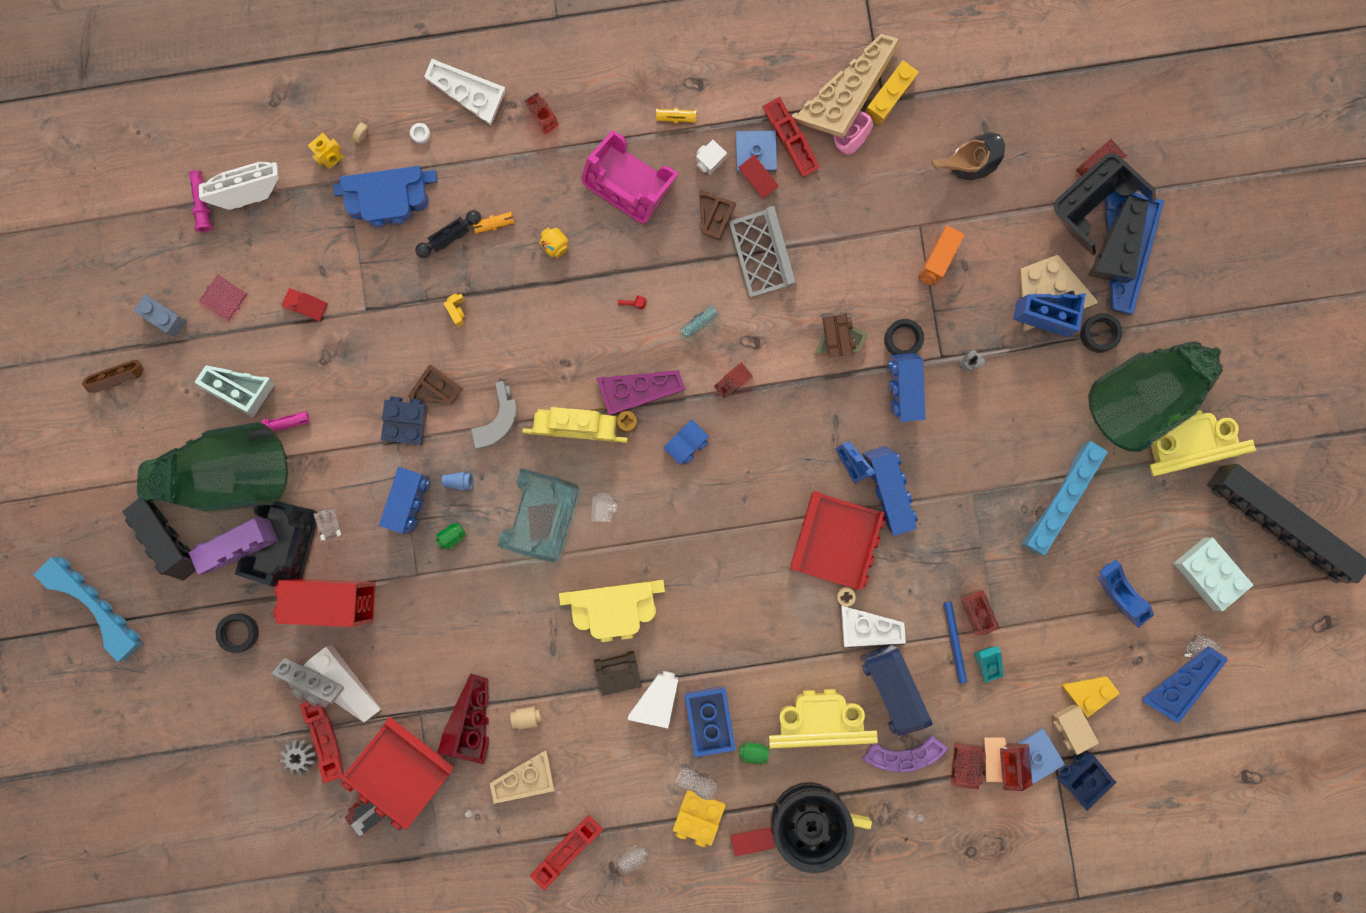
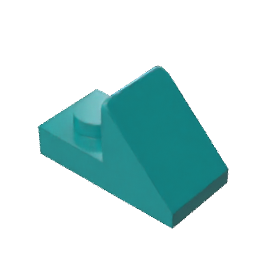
M998 646L989 647L974 653L984 683L1004 677L1002 655Z

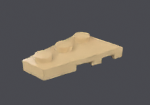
M547 749L490 782L494 804L555 791Z

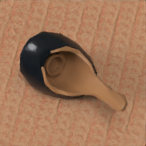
M993 132L981 134L958 147L954 155L949 159H934L931 161V165L935 169L944 168L952 170L960 179L971 181L985 178L995 171L1003 160L1005 143L1000 134Z

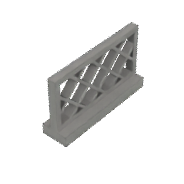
M774 206L766 208L767 210L729 221L750 298L786 287L797 286ZM765 216L767 223L763 230L753 225L757 218ZM744 223L749 226L744 236L736 232L735 225ZM751 228L761 232L756 242L746 238ZM764 234L772 240L768 249L759 245ZM744 240L754 245L749 255L741 250ZM756 247L766 251L761 261L752 257ZM769 253L777 258L773 268L764 263ZM750 259L759 263L754 274L746 268ZM762 265L772 270L767 280L757 276ZM774 272L782 276V284L774 285L769 282ZM755 278L764 282L761 290L753 292L751 285Z

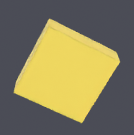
M850 813L855 827L871 829L872 821L869 817Z

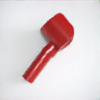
M637 295L635 301L618 300V305H630L643 309L647 300L645 297Z

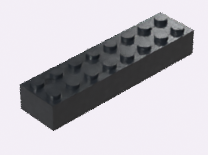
M1238 463L1220 466L1207 484L1212 489L1211 492L1214 495L1225 498L1229 501V506L1244 512V516L1248 520L1256 521L1261 525L1260 528L1263 531L1275 535L1279 543L1287 547L1290 546L1295 550L1294 553L1298 557L1309 560L1311 562L1310 565L1316 570L1325 572L1329 580L1335 583H1359L1366 574V558Z

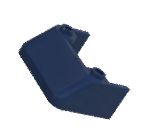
M887 644L860 657L861 661L864 662L862 668L865 675H870L874 680L890 715V722L887 723L892 734L895 733L897 736H902L933 725L904 658L897 647Z

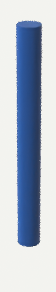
M952 601L944 602L959 683H966L967 678Z

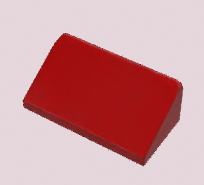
M754 154L738 167L762 199L779 187Z
M771 827L731 835L735 856L775 848Z

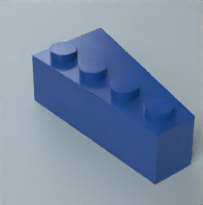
M887 446L863 453L864 459L870 461L871 467L876 472L871 477L874 483L878 485L875 487L878 499L884 503V505H881V509L884 512V517H886L889 532L896 536L917 529L915 522H918L916 512L910 506L912 497L910 492H906L904 484H907L905 474L899 468V465H901L899 454Z

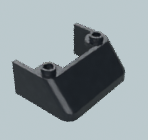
M1109 153L1102 157L1055 200L1054 212L1069 233L1094 256L1096 254L1095 243L1087 237L1090 232V224L1084 217L1113 191L1122 197H1128L1139 190L1153 203L1156 200V189L1119 155Z

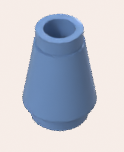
M467 471L443 475L442 486L467 491L473 487V475Z

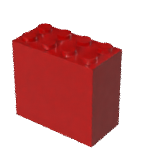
M322 579L278 580V584L275 587L277 606L274 607L273 616L276 619V624L355 627L373 623L376 582Z

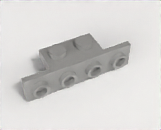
M286 658L271 673L274 677L288 683L293 689L291 691L293 695L299 699H302V697L306 698L313 706L318 704L326 708L329 703L333 704L344 690L343 685Z

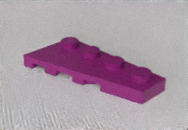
M679 370L596 377L609 416L685 391Z

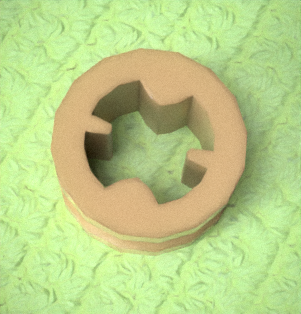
M842 587L837 594L838 602L845 607L851 606L856 599L855 591L850 587ZM844 592H849V595L852 594L849 601H844V598L841 599V596H844Z

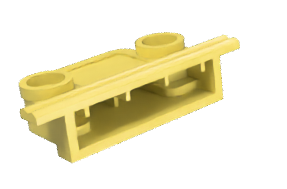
M550 407V410L538 409L534 413L532 429L523 428V434L628 443V438L616 437L617 417L601 415L597 411Z
M1202 410L1189 413L1190 417L1184 419L1182 415L1171 417V422L1165 423L1162 426V434L1155 436L1151 441L1155 463L1149 466L1153 477L1255 452L1256 448L1253 440L1239 443L1237 436L1239 428L1235 420L1222 418L1217 421L1213 414H1203Z
M658 580L559 593L560 605L571 604L573 623L578 629H590L593 637L601 639V642L613 641V637L621 636V639L633 638V634L637 633L640 629V621L649 622L656 614L653 593L665 592L664 581Z
M836 689L823 690L824 693H815V690H804L803 694L795 698V707L785 706L780 711V735L769 736L770 749L878 743L877 731H864V710L858 704L846 703L844 697L836 693Z

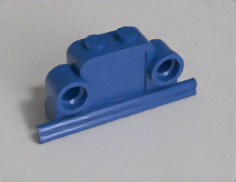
M420 166L341 176L340 183L333 184L334 196L343 195L344 206L349 215L356 220L364 219L374 228L385 226L384 224L388 223L401 225L404 224V221L411 219L413 211L420 212L427 208L429 198L426 194L425 184L437 182L436 170L423 171Z

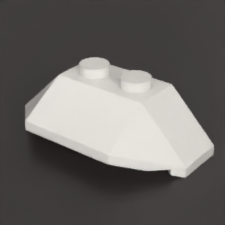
M257 162L220 173L206 183L199 185V198L203 202L228 210L268 199L279 179L278 165L276 162Z

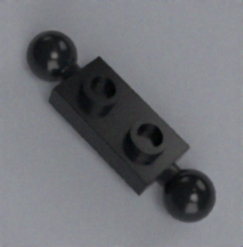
M471 210L466 214L464 220L460 216L427 238L429 240L428 243H419L415 248L416 255L424 259L430 256L432 249L436 252L445 249L451 242L464 237L470 231L468 226L478 224L482 220L481 214L476 210Z

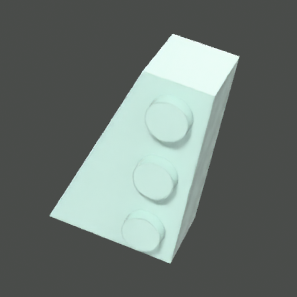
M207 365L195 381L202 390L252 418L275 385L268 377L232 372V370Z

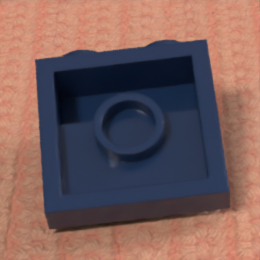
M390 396V400H384L381 440L422 446L428 406L422 404V400L410 399L409 403L402 402L403 398Z
M1086 750L1078 755L1076 754L1074 757L1075 761L1072 764L1062 767L1057 779L1080 805L1088 811L1117 782L1097 758Z

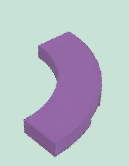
M931 735L921 745L902 751L886 749L874 743L862 759L876 768L885 771L911 772L931 765L942 757L948 748Z

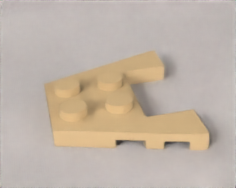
M1059 255L1019 270L1020 295H1022V298L1028 294L1062 295L1072 292V295L1086 293L1083 309L1098 303L1096 298ZM1024 323L1022 325L1024 332L1036 328Z

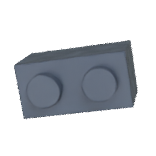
M146 294L133 310L167 334L175 337L187 321Z

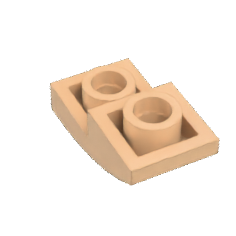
M984 738L986 782H1007L1005 738Z

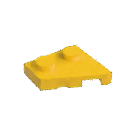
M1107 676L1080 680L1073 683H1063L1061 685L1074 703L1080 706L1084 716L1087 718L1120 694Z

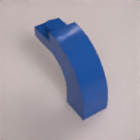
M1116 559L1106 564L1098 577L1101 586L1118 609L1139 628L1154 616L1151 605L1129 584L1122 565Z

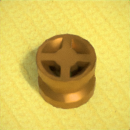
M624 411L617 417V425L623 432H632L637 427V418L634 413Z

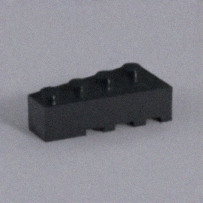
M1128 196L1121 202L1088 276L1126 284L1135 279L1149 200Z
M141 496L122 511L126 517L125 522L134 529L136 539L145 546V553L156 563L155 568L161 575L165 574L184 581L196 571L189 555L190 548L177 540L180 535L170 525H166L168 520L152 500Z

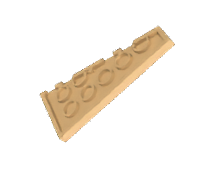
M880 34L864 49V53L857 60L854 58L845 71H840L819 90V94L812 101L808 100L804 104V108L799 113L795 112L792 115L795 123L844 138L900 44L899 38Z

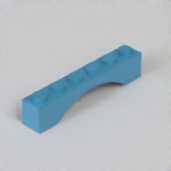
M1092 441L1082 444L1057 494L1030 529L1021 544L1022 546L1039 556L1046 555L1108 451Z
M51 557L33 575L47 589L68 593L84 603L94 614L100 626L104 649L117 662L126 661L144 644L140 639L139 633L130 629L126 625V620L112 611L113 607L98 596L99 593L95 588L88 586L84 582L85 578L70 567L71 564L67 559Z

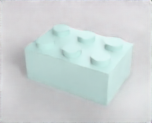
M1202 538L1173 563L1214 611H1224L1253 586L1251 581L1214 538Z

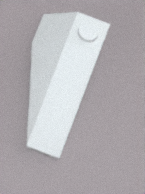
M333 645L326 646L304 664L303 667L343 685L344 690L334 702L361 721L366 722L381 710Z

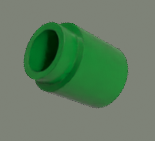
M458 522L455 524L451 523L436 534L438 538L435 541L442 550L446 548L448 551L464 540L463 537L467 534Z
M744 742V746L740 745L739 758H742L743 763L767 764L769 747L752 742Z

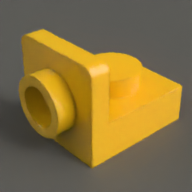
M453 294L443 304L459 328L465 324L462 319L465 315L460 306L457 308L456 306L466 300L462 294Z

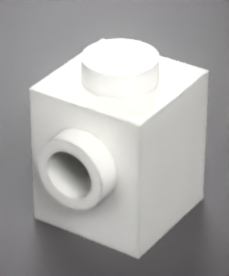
M714 140L707 146H701L696 152V166L701 172H707L709 175L727 159V152Z

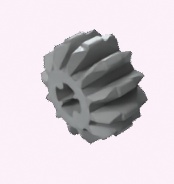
M294 740L292 744H286V750L280 753L285 757L280 760V763H286L283 770L290 769V775H294L296 772L299 776L303 775L304 771L309 772L311 770L310 765L316 763L311 758L316 755V752H310L313 745L311 744L306 747V740L300 743L298 740ZM298 754L301 756L299 761H297L295 758L298 756Z

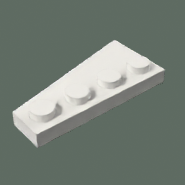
M431 59L424 76L425 79L491 126L505 94V87Z

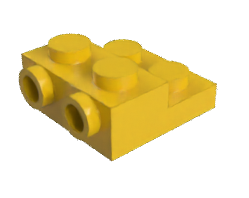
M687 789L673 825V831L676 832L675 836L687 840V837L695 839L694 843L702 847H706L707 844L711 846L726 803Z

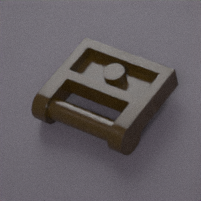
M634 651L627 652L628 654L613 658L594 660L602 696L642 687ZM630 662V668L603 673V668Z

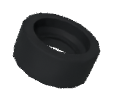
M1098 313L1084 322L1080 331L1084 346L1096 353L1106 352L1116 347L1123 335L1119 320L1107 313ZM1100 321L1106 322L1110 326L1113 335L1109 343L1102 345L1094 342L1090 336L1091 326Z
M910 319L895 321L887 329L884 336V344L892 355L916 354L924 343V332L921 326ZM907 327L914 332L916 342L911 349L901 350L894 345L892 336L896 329Z
M242 613L224 617L218 623L215 631L219 646L231 653L250 649L256 643L259 635L255 620L249 615ZM234 621H241L248 628V639L241 645L231 644L226 637L227 626Z

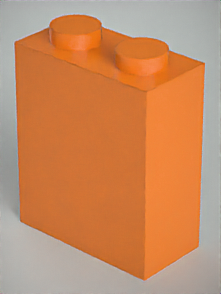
M948 225L941 231L918 274V277L922 278L921 281L923 283L936 285L943 278L965 235L964 233Z

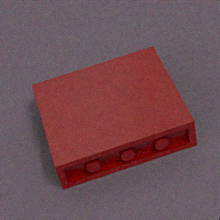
M812 491L789 569L862 590L868 583L869 576L866 575L868 567L872 568L875 556H872L873 550L878 548L880 542L879 530L880 528L883 529L886 517H883L884 512Z
M389 717L381 730L344 775H341L340 780L343 781L341 785L349 792L352 790L356 791L359 794L357 798L364 804L368 805L370 802L376 807L374 811L382 818L388 816L392 820L390 824L400 831L403 828L406 831L455 767Z

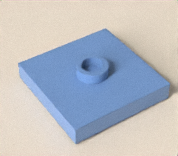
M736 131L737 172H741L738 167L753 154L768 172L777 171L776 131Z
M1043 728L1008 748L1010 755L1030 786L1065 765Z

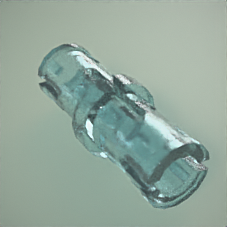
M711 304L699 315H694V319L680 328V330L688 339L700 328L704 329L705 325L718 316L719 313Z

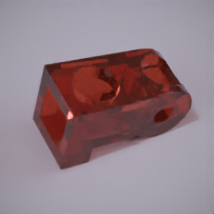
M538 92L524 100L544 135L559 126L556 116Z
M741 362L727 373L714 388L725 399L751 380L753 375Z

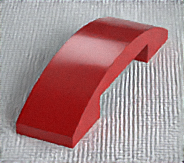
M308 701L299 704L304 722L309 726L320 762L318 767L323 784L340 778L341 775H344L341 754L326 709L318 704L313 706Z
M588 815L549 853L530 874V877L545 891L570 862L603 831V828Z

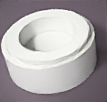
M417 123L411 127L410 137L417 144H425L430 140L431 132L425 124Z

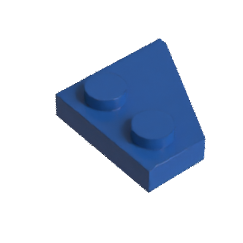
M850 441L835 448L854 484L876 473Z

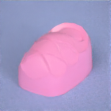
M860 111L844 138L834 135L836 147L840 152L846 155L853 154L865 142L873 127V121L868 114Z

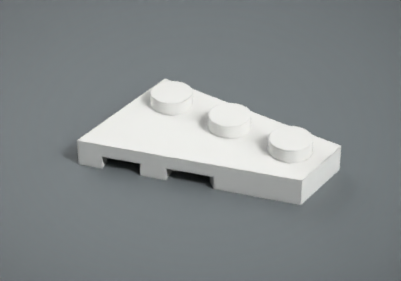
M841 606L844 647L906 643L903 622Z

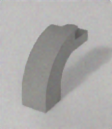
M504 381L495 382L500 404L499 413L495 420L488 425L471 429L475 449L477 450L499 444L511 433L516 424L518 401L516 399L509 400V397H512L510 385L506 386Z

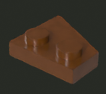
M700 189L701 232L720 241L736 207V203Z
M429 365L408 397L452 405L463 388L434 366Z

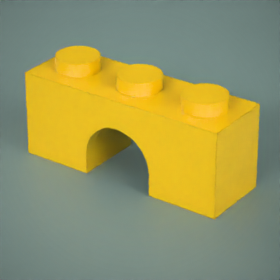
M904 60L866 109L865 113L879 126L882 125L897 101L906 93L919 71Z

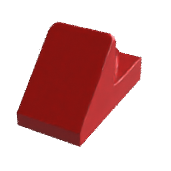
M289 288L281 306L321 322L328 303L307 293H301Z

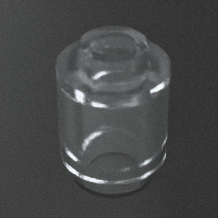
M636 844L621 854L617 863L624 874L632 873L648 862L647 857L649 854L643 845L639 847Z

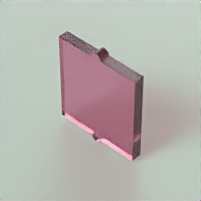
M217 275L211 285L206 287L207 290L199 302L229 321L235 311L240 309V304L247 294L220 275Z

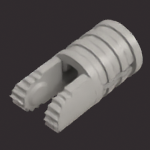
M972 350L961 358L960 367L965 372H973L984 365L985 359L975 350ZM970 359H973V365L970 366L968 362Z

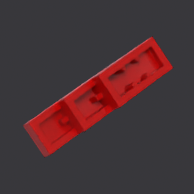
M777 97L763 105V111L800 175L804 177L820 168L803 132H800L792 115L788 113L781 97Z

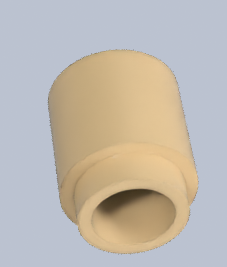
M535 706L516 709L515 712L510 714L513 729L518 728V730L538 727V722H542L541 712L536 710Z

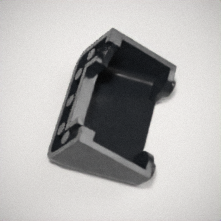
M257 495L254 513L259 517H263V519L271 520L279 541L254 552L252 556L242 557L237 564L235 575L274 587L278 584V580L302 579L318 522V513L313 509Z

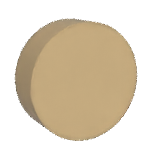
M361 122L356 127L352 140L359 144L362 143L367 136L369 127Z

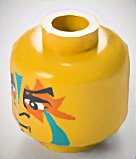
M546 228L540 234L542 238L539 241V245L549 257L556 256V258H559L568 250L569 240L559 228Z

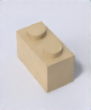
M1072 704L1052 715L1055 720L1053 725L1058 733H1062L1064 737L1062 741L1068 751L1078 755L1099 744L1080 706Z

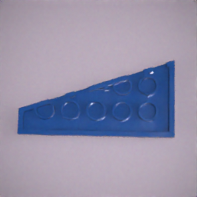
M1115 191L1105 198L1107 234L1121 202L1127 198L1120 196ZM1135 192L1133 195H1131L1132 197L1149 200L1143 194ZM1156 198L1153 203L1149 200L1135 279L1127 284L1110 280L1111 310L1130 316L1134 313L1164 200Z

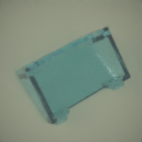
M520 468L516 482L518 488L524 490L519 509L513 529L506 528L500 533L497 546L536 559L556 562L562 553L578 499L579 487L574 483Z

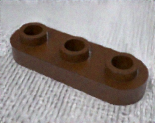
M132 360L86 377L82 385L87 392L97 393L104 388L117 386L124 381L139 378L144 368L138 360Z

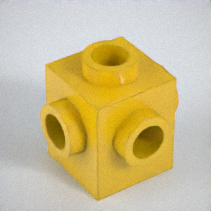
M324 133L308 144L315 153L312 157L320 166L324 164L328 169H331L344 158L339 151L341 146L334 138L330 141Z

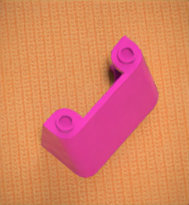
M612 130L587 158L581 177L582 183L589 190L640 223H646L677 180L679 173L668 166H662L657 172L626 151L627 142L624 136Z

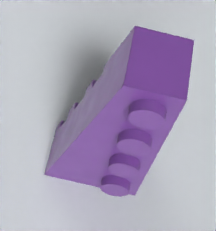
M257 517L231 529L227 533L213 537V540L209 542H203L194 546L195 549L190 551L189 555L197 574L203 575L278 542L279 539L271 520Z

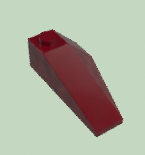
M475 674L469 675L442 733L437 754L484 764L489 746V737L486 736V725L489 724V717H486V706L488 705L487 678Z

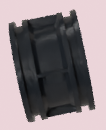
M804 782L789 787L776 800L771 813V830L778 851L786 862L802 872L822 873L834 869L844 861L853 845L855 835L854 823L850 812L833 790L819 783ZM801 803L806 806L803 812L798 810V805ZM821 804L826 806V809L823 811H819ZM813 820L815 826L808 828L806 823L808 821L811 823ZM788 822H793L795 824L790 829L787 828ZM831 823L836 824L834 831H830L828 828ZM798 841L805 843L802 848L797 847L796 844ZM823 841L825 843L824 848H818L817 845Z

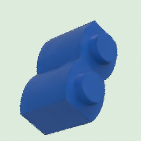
M690 420L663 448L679 465L683 463L687 465L694 458L692 454L697 449L701 451L709 443L707 441L709 436L693 420Z

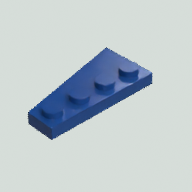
M1210 646L1206 647L1146 694L1142 701L1179 724L1228 661L1227 657Z

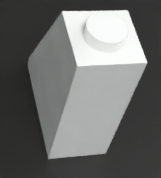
M663 671V674L658 673L629 713L628 720L668 728L678 683V677H675V673Z

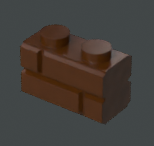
M847 314L823 317L828 358L853 354V350L856 349L855 338L850 337V330L853 329L852 318H847Z

